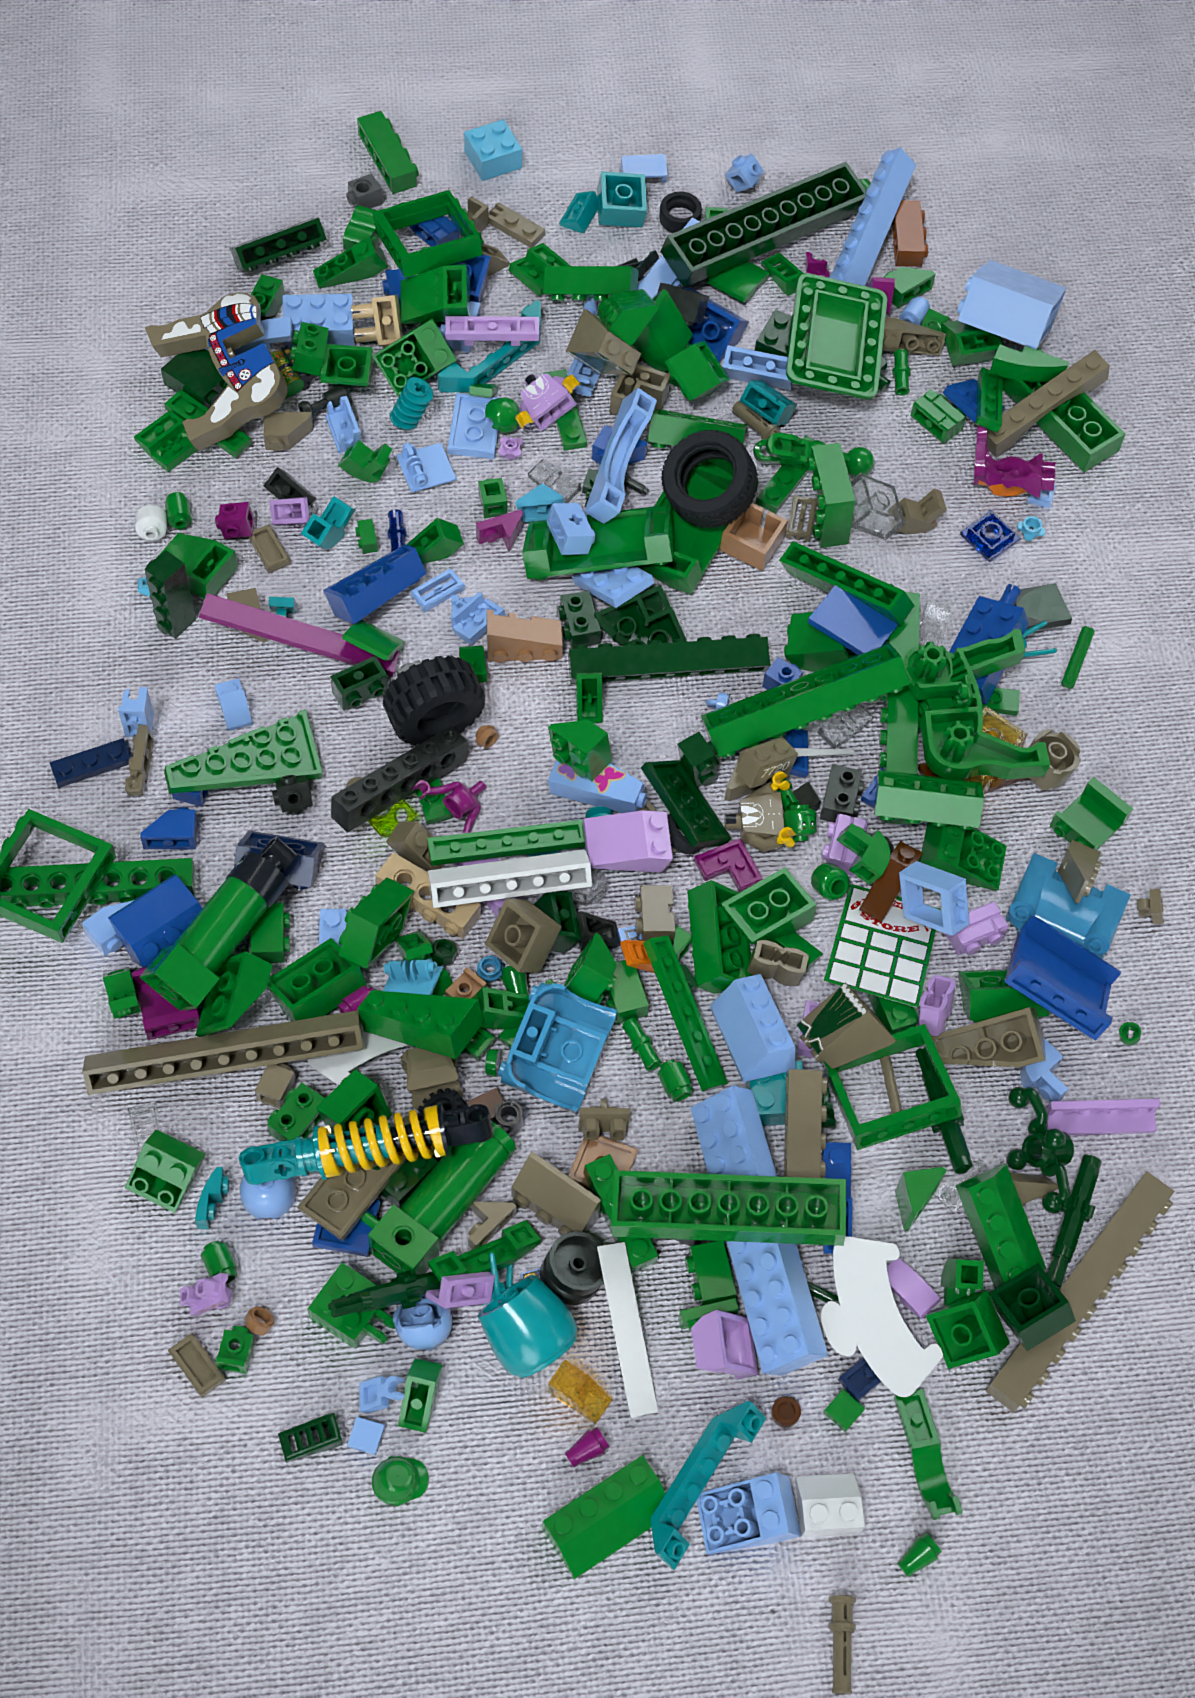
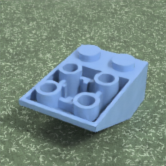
M775 1472L705 1491L697 1499L703 1538L708 1555L774 1544L801 1537L790 1478L781 1473Z

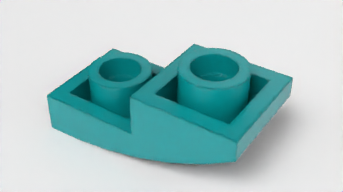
M216 1167L201 1192L195 1215L198 1229L209 1230L210 1220H215V1203H223L224 1193H229L230 1178L225 1176L223 1167Z

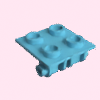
M431 959L411 960V962L404 960L403 963L402 961L390 960L384 964V972L389 974V978L383 991L431 995L443 967L437 966V963L432 962Z

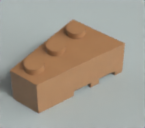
M486 609L488 662L554 661L562 659L563 645L560 620L531 616L530 620L517 618L515 613H508L507 617L494 615V610Z

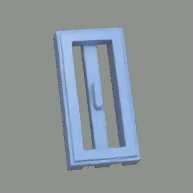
M450 568L411 590L410 593L411 597L416 599V603L418 606L421 605L425 613L448 600L452 595L465 590V584ZM452 578V580H450V581H448L447 583L441 585V583H443V582H445L446 580ZM433 588V591L427 593L426 595H424V596H422V597L420 596V595L424 594L425 592H427V591H429V590H431V589Z

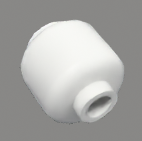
M157 505L141 507L136 513L135 530L137 534L149 541L163 538L167 532L168 521L166 512Z

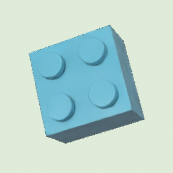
M504 119L464 132V152L482 181L522 168V148Z

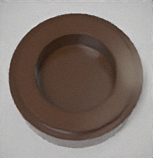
M788 1396L778 1398L771 1409L773 1421L783 1428L794 1426L801 1415L799 1403L794 1398Z

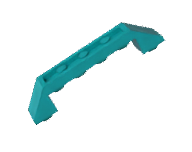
M536 300L531 305H527L521 312V317H539V341H520V346H511V341H506L501 348L494 353H490L485 360L471 367L468 372L453 362L437 374L438 390L440 392L469 393L470 385L488 383L540 343L541 302Z
M746 1401L711 1419L650 1518L655 1553L673 1570L676 1569L690 1546V1543L678 1530L734 1438L752 1443L766 1420V1417L751 1401Z

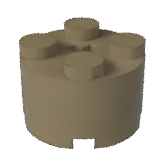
M1053 729L1043 730L1038 733L1029 745V747H1032L1038 742H1046L1050 767L1045 776L1030 777L1042 790L1062 786L1080 764L1079 753L1081 751L1077 742L1070 735L1062 731L1058 734L1052 732Z

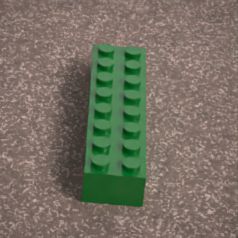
M889 643L701 715L709 740L717 750V757H729L734 755L737 750L744 747L751 748L761 743L760 741L765 739L779 738L785 734L784 732L791 729H803L808 726V723L817 719L819 721L826 720L838 711H850L859 703L876 701L880 698V695L888 692H899L904 689V686L909 685L910 681L901 655Z
M614 1170L611 1217L612 1237L844 1246L846 1236V1179Z

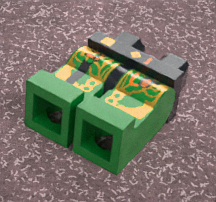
M287 345L281 347V350L271 353L287 383L285 399L297 394L301 390L309 389L308 382L318 377L292 370L293 360L289 359L291 350Z

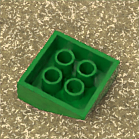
M833 443L812 446L811 454L807 457L808 471L813 473V490L818 492V510H815L816 524L813 525L814 539H818L820 548L846 545L849 543L855 497L841 444Z

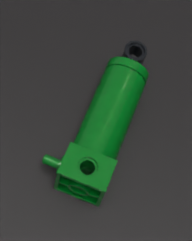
M506 1100L498 1104L495 1109V1116L491 1119L494 1129L493 1136L485 1142L452 1147V1156L447 1157L445 1155L440 1159L400 1209L393 1204L381 1220L369 1212L364 1213L361 1221L372 1229L368 1234L370 1254L396 1273L409 1271L411 1276L425 1274L430 1268L428 1261L439 1257V1244L516 1151V1145L510 1136L517 1134L522 1127L523 1111L517 1102ZM512 1115L515 1117V1120L506 1122L502 1117Z

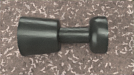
M337 384L324 392L321 400L310 404L308 401H302L298 403V408L300 412H312V420H314L315 413L327 408L329 401L332 402L335 408L340 405V397L347 396L349 403L350 399L344 386Z

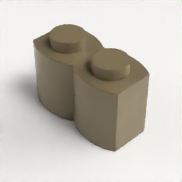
M759 940L751 953L747 971L752 975L761 974L763 979L773 978L782 985L798 986L806 971L809 955L796 948H782L772 941Z

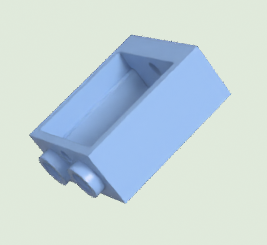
M918 861L899 872L904 918L951 936L970 924L965 878ZM922 887L940 893L942 910L924 904Z

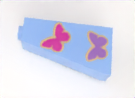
M556 760L548 778L550 794L597 807H607L619 813L639 811L640 808L643 809L647 802V794L644 791L643 782L611 763L591 782L586 777H579L567 764H561Z

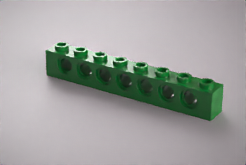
M193 859L113 862L87 904L105 905L109 902L124 903L136 900L174 874L179 877L195 897V867ZM89 863L9 867L0 881V898L24 909L32 906L51 908L54 905H63ZM139 881H146L142 885H135ZM118 882V885L109 887L111 883ZM59 885H65L62 889H55ZM38 886L36 890L28 891L31 887ZM5 888H11L7 892H2Z

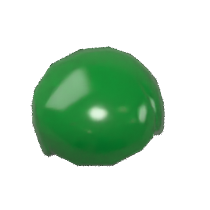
M502 397L488 402L485 409V417L492 420L493 429H497L505 434L514 432L519 427L515 417L520 413V409L514 400Z

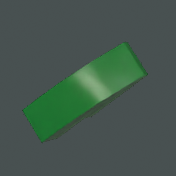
M1000 345L994 356L990 373L1020 381L1049 382L1068 368L1069 362L1027 346L1024 347L1023 352H1019Z

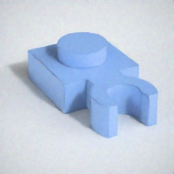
M379 1376L359 1383L360 1412L369 1414L388 1408L389 1399L396 1401L403 1399L404 1393L397 1392L395 1389L398 1384L404 1382V1379L397 1376H390L389 1378Z

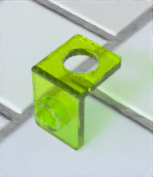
M402 799L392 807L386 816H375L368 820V822L381 837H389L399 823L396 817L399 809L403 808L407 813L405 822L414 821L417 818V814Z

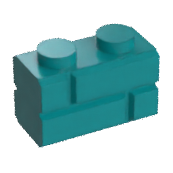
M751 380L740 398V402L777 426L786 425L797 407L795 402L774 388L769 387L762 380Z

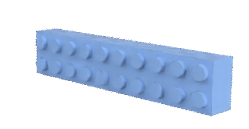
M733 1085L690 1107L708 1174L777 1177L752 1090ZM727 1241L762 1373L783 1376L827 1357L828 1353L797 1245Z

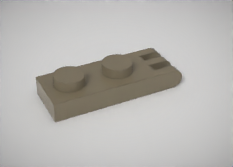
M497 203L488 213V224L529 248L534 247L545 236L544 228L501 203Z

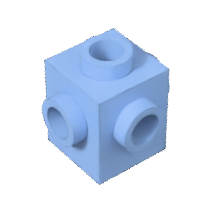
M753 154L737 156L731 162L732 166L725 174V177L736 193L754 187L758 184L759 177L764 172Z

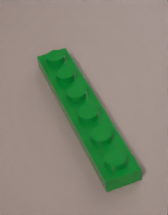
M580 819L427 838V846L431 866L581 848L585 847L583 820Z
M669 935L649 938L643 942L700 1088L702 1092L721 1088L728 1084Z

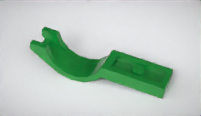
M918 1389L908 1397L895 1395L894 1401L911 1452L917 1486L932 1519L937 1520L940 1515L953 1512L956 1515L962 1514L963 1510L959 1498L952 1492L945 1475L941 1456V1443L924 1390Z

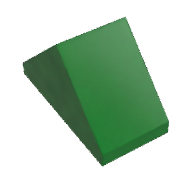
M602 672L576 673L577 721L589 720L592 723H603Z

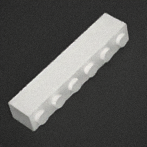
M585 849L428 871L433 908L592 886L591 866Z

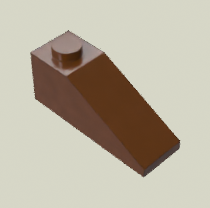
M900 841L890 855L889 863L883 875L874 882L859 910L883 922L901 894L899 872L916 861L920 862L923 853Z

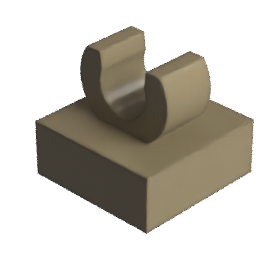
M1150 889V899H1137L1139 916L1146 917L1151 915L1153 924H1164L1161 890Z

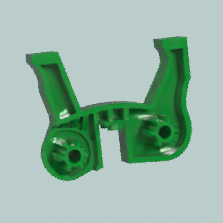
M1013 629L1009 634L1001 638L986 639L964 648H956L955 653L946 651L943 645L939 647L934 645L933 641L926 642V645L912 648L905 655L903 663L910 681L908 687L915 700L954 697V709L925 711L920 722L925 762L936 775L956 780H963L978 775L994 776L1007 780L1042 777L1047 773L1050 767V760L1046 742H1038L1032 747L1022 748L982 732L983 708L976 679L1021 662L1025 653L1021 629Z

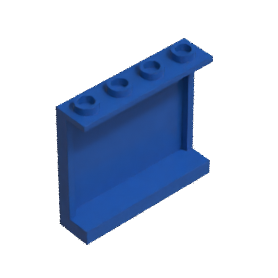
M1032 914L1017 933L1004 982L1096 1041L1112 1023L1113 1017L1108 1015L1106 1010L1111 985L1121 975V971Z

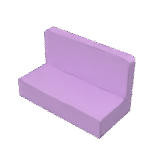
M490 1272L444 1276L441 1280L440 1289L427 1290L425 1297L444 1309L486 1304L491 1301L495 1275Z

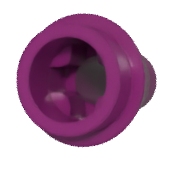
M598 1427L593 1430L588 1429L564 1453L575 1468L581 1463L606 1454L604 1451L610 1446Z

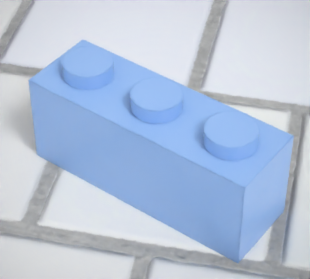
M727 346L722 368L730 379L745 382L762 380L770 387L790 391L793 383L786 376L787 357Z

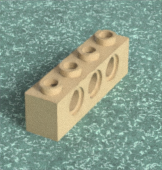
M394 852L375 875L376 884L378 885L386 877L400 884L403 882L410 883L407 887L414 890V895L409 910L417 911L430 923L435 922L439 924L451 936L457 935L464 939L481 916V904L478 902L433 908L432 899L424 900L421 898L425 895L431 896L428 872ZM446 908L454 909L451 913L443 912Z

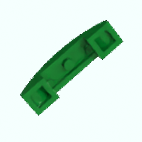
M525 1220L503 1229L502 1236L499 1239L456 1256L454 1251L448 1252L429 1260L428 1266L440 1283L444 1276L479 1272L491 1273L489 1254L493 1252L495 1254L497 1270L500 1271L533 1250L541 1243V1239L528 1221Z

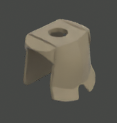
M420 1048L408 1049L402 1054L400 1064L407 1074V1090L412 1092V1108L418 1110L419 1106H424L422 1102L424 1098L429 1100L431 1098L429 1094L432 1092L437 1095L438 1089H442L444 1092L446 1088L454 1089L463 1098L464 1095L458 1082L459 1076L455 1069L457 1059Z

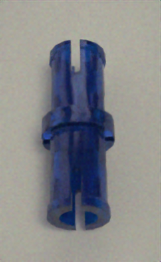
M395 509L396 517L393 515V510L388 512L389 529L387 534L391 542V552L405 545V538L407 536L406 529L403 526V512Z

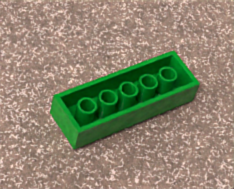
M1003 377V390L1016 403H1019L1048 382L1020 381ZM1085 392L1062 403L1036 422L1083 472L1119 452L1126 434Z

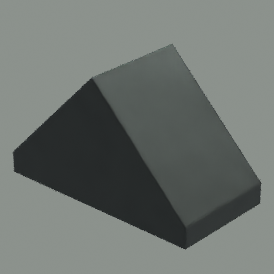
M583 911L577 913L581 939L578 940L580 953L595 933L601 935L608 949L620 946L615 921Z

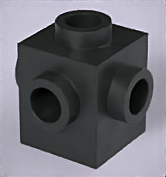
M286 775L281 777L280 781H275L276 790L272 791L275 806L280 805L283 813L295 814L301 812L302 808L313 806L308 780L305 775L298 777Z

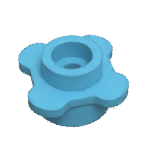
M1029 516L1025 518L1024 522L1020 521L1017 524V529L1022 531L1024 539L1027 541H1032L1034 537H1042L1045 534V529L1042 528V521L1035 516Z

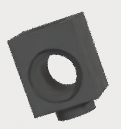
M372 173L348 182L346 197L351 206L354 205L356 207L360 205L374 208L383 204L382 188Z

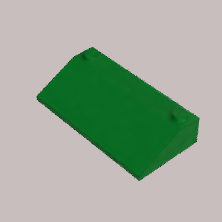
M715 458L701 462L694 467L688 476L686 484L687 494L701 500L718 497L726 491L732 482L734 474L733 465L726 460ZM664 491L654 506L670 504ZM672 507L673 561L665 565L647 564L636 567L651 574L652 577L670 588L692 595L721 547L722 533L728 524L716 528L697 527L683 520Z
M668 504L621 510L618 515L605 524L587 515V521L595 533V541L591 545L588 554L561 555L546 522L547 520L529 522L522 550L527 579L534 578L535 580H543L548 576L647 564L665 565L673 561L672 506Z

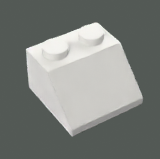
M854 1473L795 1477L801 1538L857 1535L865 1528L862 1498Z

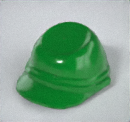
M390 1456L375 1468L372 1475L374 1494L380 1501L389 1505H395L396 1507L422 1496L429 1484L425 1465L413 1458Z

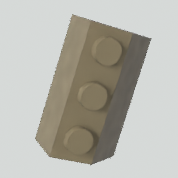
M534 1152L529 1154L512 1185L511 1196L513 1201L522 1209L529 1208L536 1213V1218L543 1224H551L556 1227L561 1236L573 1231L588 1233L599 1219L601 1199Z

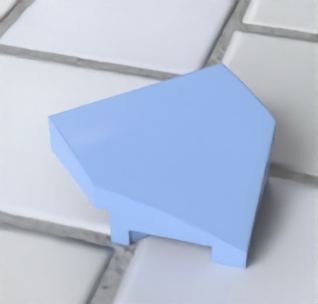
M482 592L477 593L474 597L459 598V595L451 596L453 632L470 645L486 633V609L494 610V615L506 616L503 608L489 599H483Z

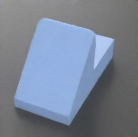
M239 678L215 684V690L228 731L253 725L245 692L242 689Z

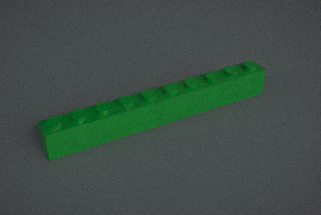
M906 592L915 606L902 625L897 626L894 633L884 644L890 643L901 655L902 660H904L909 650L919 646L920 593ZM906 685L899 692H888L880 695V701H884V708L881 707L879 721L884 723V730H880L879 745H883V752L879 754L878 766L883 767V771L917 775L918 700H915L911 690ZM895 818L894 820L881 819V823L913 824L900 818Z

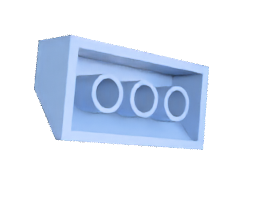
M757 974L734 980L710 1005V1009L742 1082L795 1069V1045L762 975Z

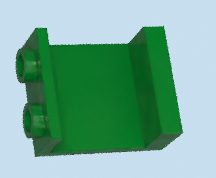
M1093 777L1087 782L1083 793L1062 813L1059 811L1055 813L1050 827L1058 836L1065 838L1070 843L1074 840L1098 850L1127 822L1133 808Z

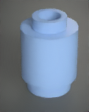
M920 296L911 299L901 312L899 319L921 325L930 308L929 302Z

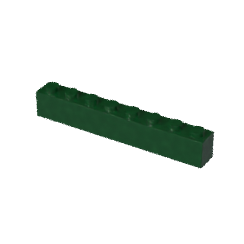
M760 634L746 635V638H736L735 635H727L721 637L720 640H712L711 637L697 638V641L689 642L684 638L674 639L672 643L652 640L643 645H638L637 642H625L623 646L603 643L599 644L596 648H588L587 645H577L573 649H569L568 664L570 684H576V673L602 672V682L766 672L770 667L768 636L761 637Z

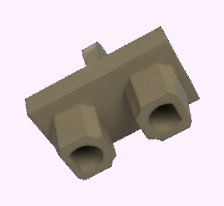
M601 1098L600 1106L580 1108L578 1132H583L585 1140H596L599 1138V1132H610L612 1140L623 1141L625 1133L628 1132L630 1109L607 1106V1099Z

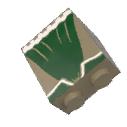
M583 309L565 351L599 374L632 375L641 355L633 345H628L610 332L602 320L587 309Z
M846 982L797 1024V1027L803 1033L800 1039L809 1049L814 1048L810 1051L814 1058L820 1064L825 1061L832 1069L896 1042L895 1038L876 1014Z

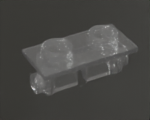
M972 1160L973 1167L964 1174H955L933 1194L951 1212L955 1213L963 1206L955 1185L986 1172L987 1165L983 1160Z

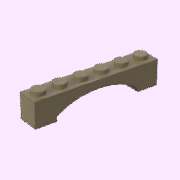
M1093 350L1002 414V426L998 433L987 430L989 451L997 458L1013 447L1015 442L1031 426L1050 411L1086 391L1090 393L1106 382L1109 376L1110 365L1096 350Z

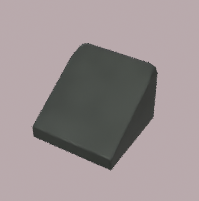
M810 782L803 784L793 791L800 805L809 804V808L815 811L819 810L821 800Z

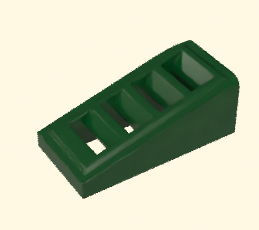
M335 1413L321 1416L278 1433L286 1463L343 1445ZM329 1426L331 1438L328 1439L325 1438L323 1427ZM316 1429L320 1439L318 1443H314L311 1432ZM306 1433L309 1444L305 1448H303L300 1434ZM288 1438H295L297 1451L292 1452Z

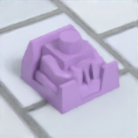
M715 1310L702 1316L691 1327L697 1368L716 1373L735 1375L737 1380L758 1375L753 1336L748 1318Z

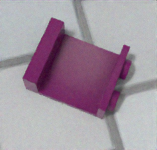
M148 966L145 968L141 967L138 971L132 972L148 1041L197 1029L200 1020L197 1008L179 1011L140 978V975Z

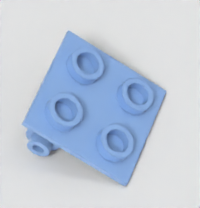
M405 443L402 446V453L396 455L411 493L456 480L441 443L416 449L411 443Z

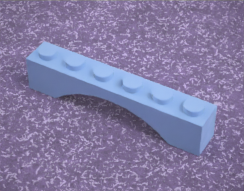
M639 388L622 400L584 511L603 524L620 513L626 495L624 479L628 462L637 441L652 417L657 402L655 398Z

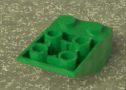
M466 265L441 266L400 281L401 324L424 323L433 317L436 322H445V316H470V278Z
M434 317L372 355L396 396L400 395L407 380L411 377L425 380L457 360L456 354Z
M177 533L161 552L163 553L167 550L185 563L190 592L204 600L207 593L215 595L238 568L235 551L213 539Z
M928 822L920 863L965 878L968 885L997 891L1000 886L1007 845L975 828L965 830L951 824L939 827Z

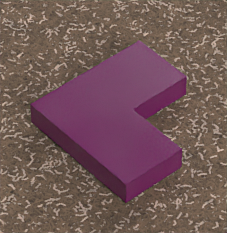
M741 838L694 856V862L704 881L728 872L740 893L763 880Z

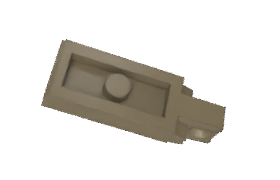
M138 725L137 735H133L132 746L134 754L129 759L130 776L125 779V791L129 796H143L145 782H148L154 738L147 725Z

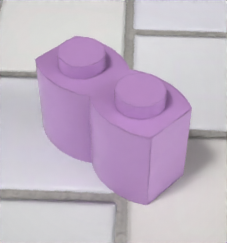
M934 975L928 981L927 992L920 999L918 1026L925 1024L930 1035L939 1036L945 1029L946 1019L952 1013L955 991L954 979Z

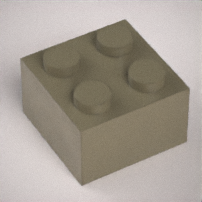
M506 898L485 945L518 972L540 973L562 926L527 899Z

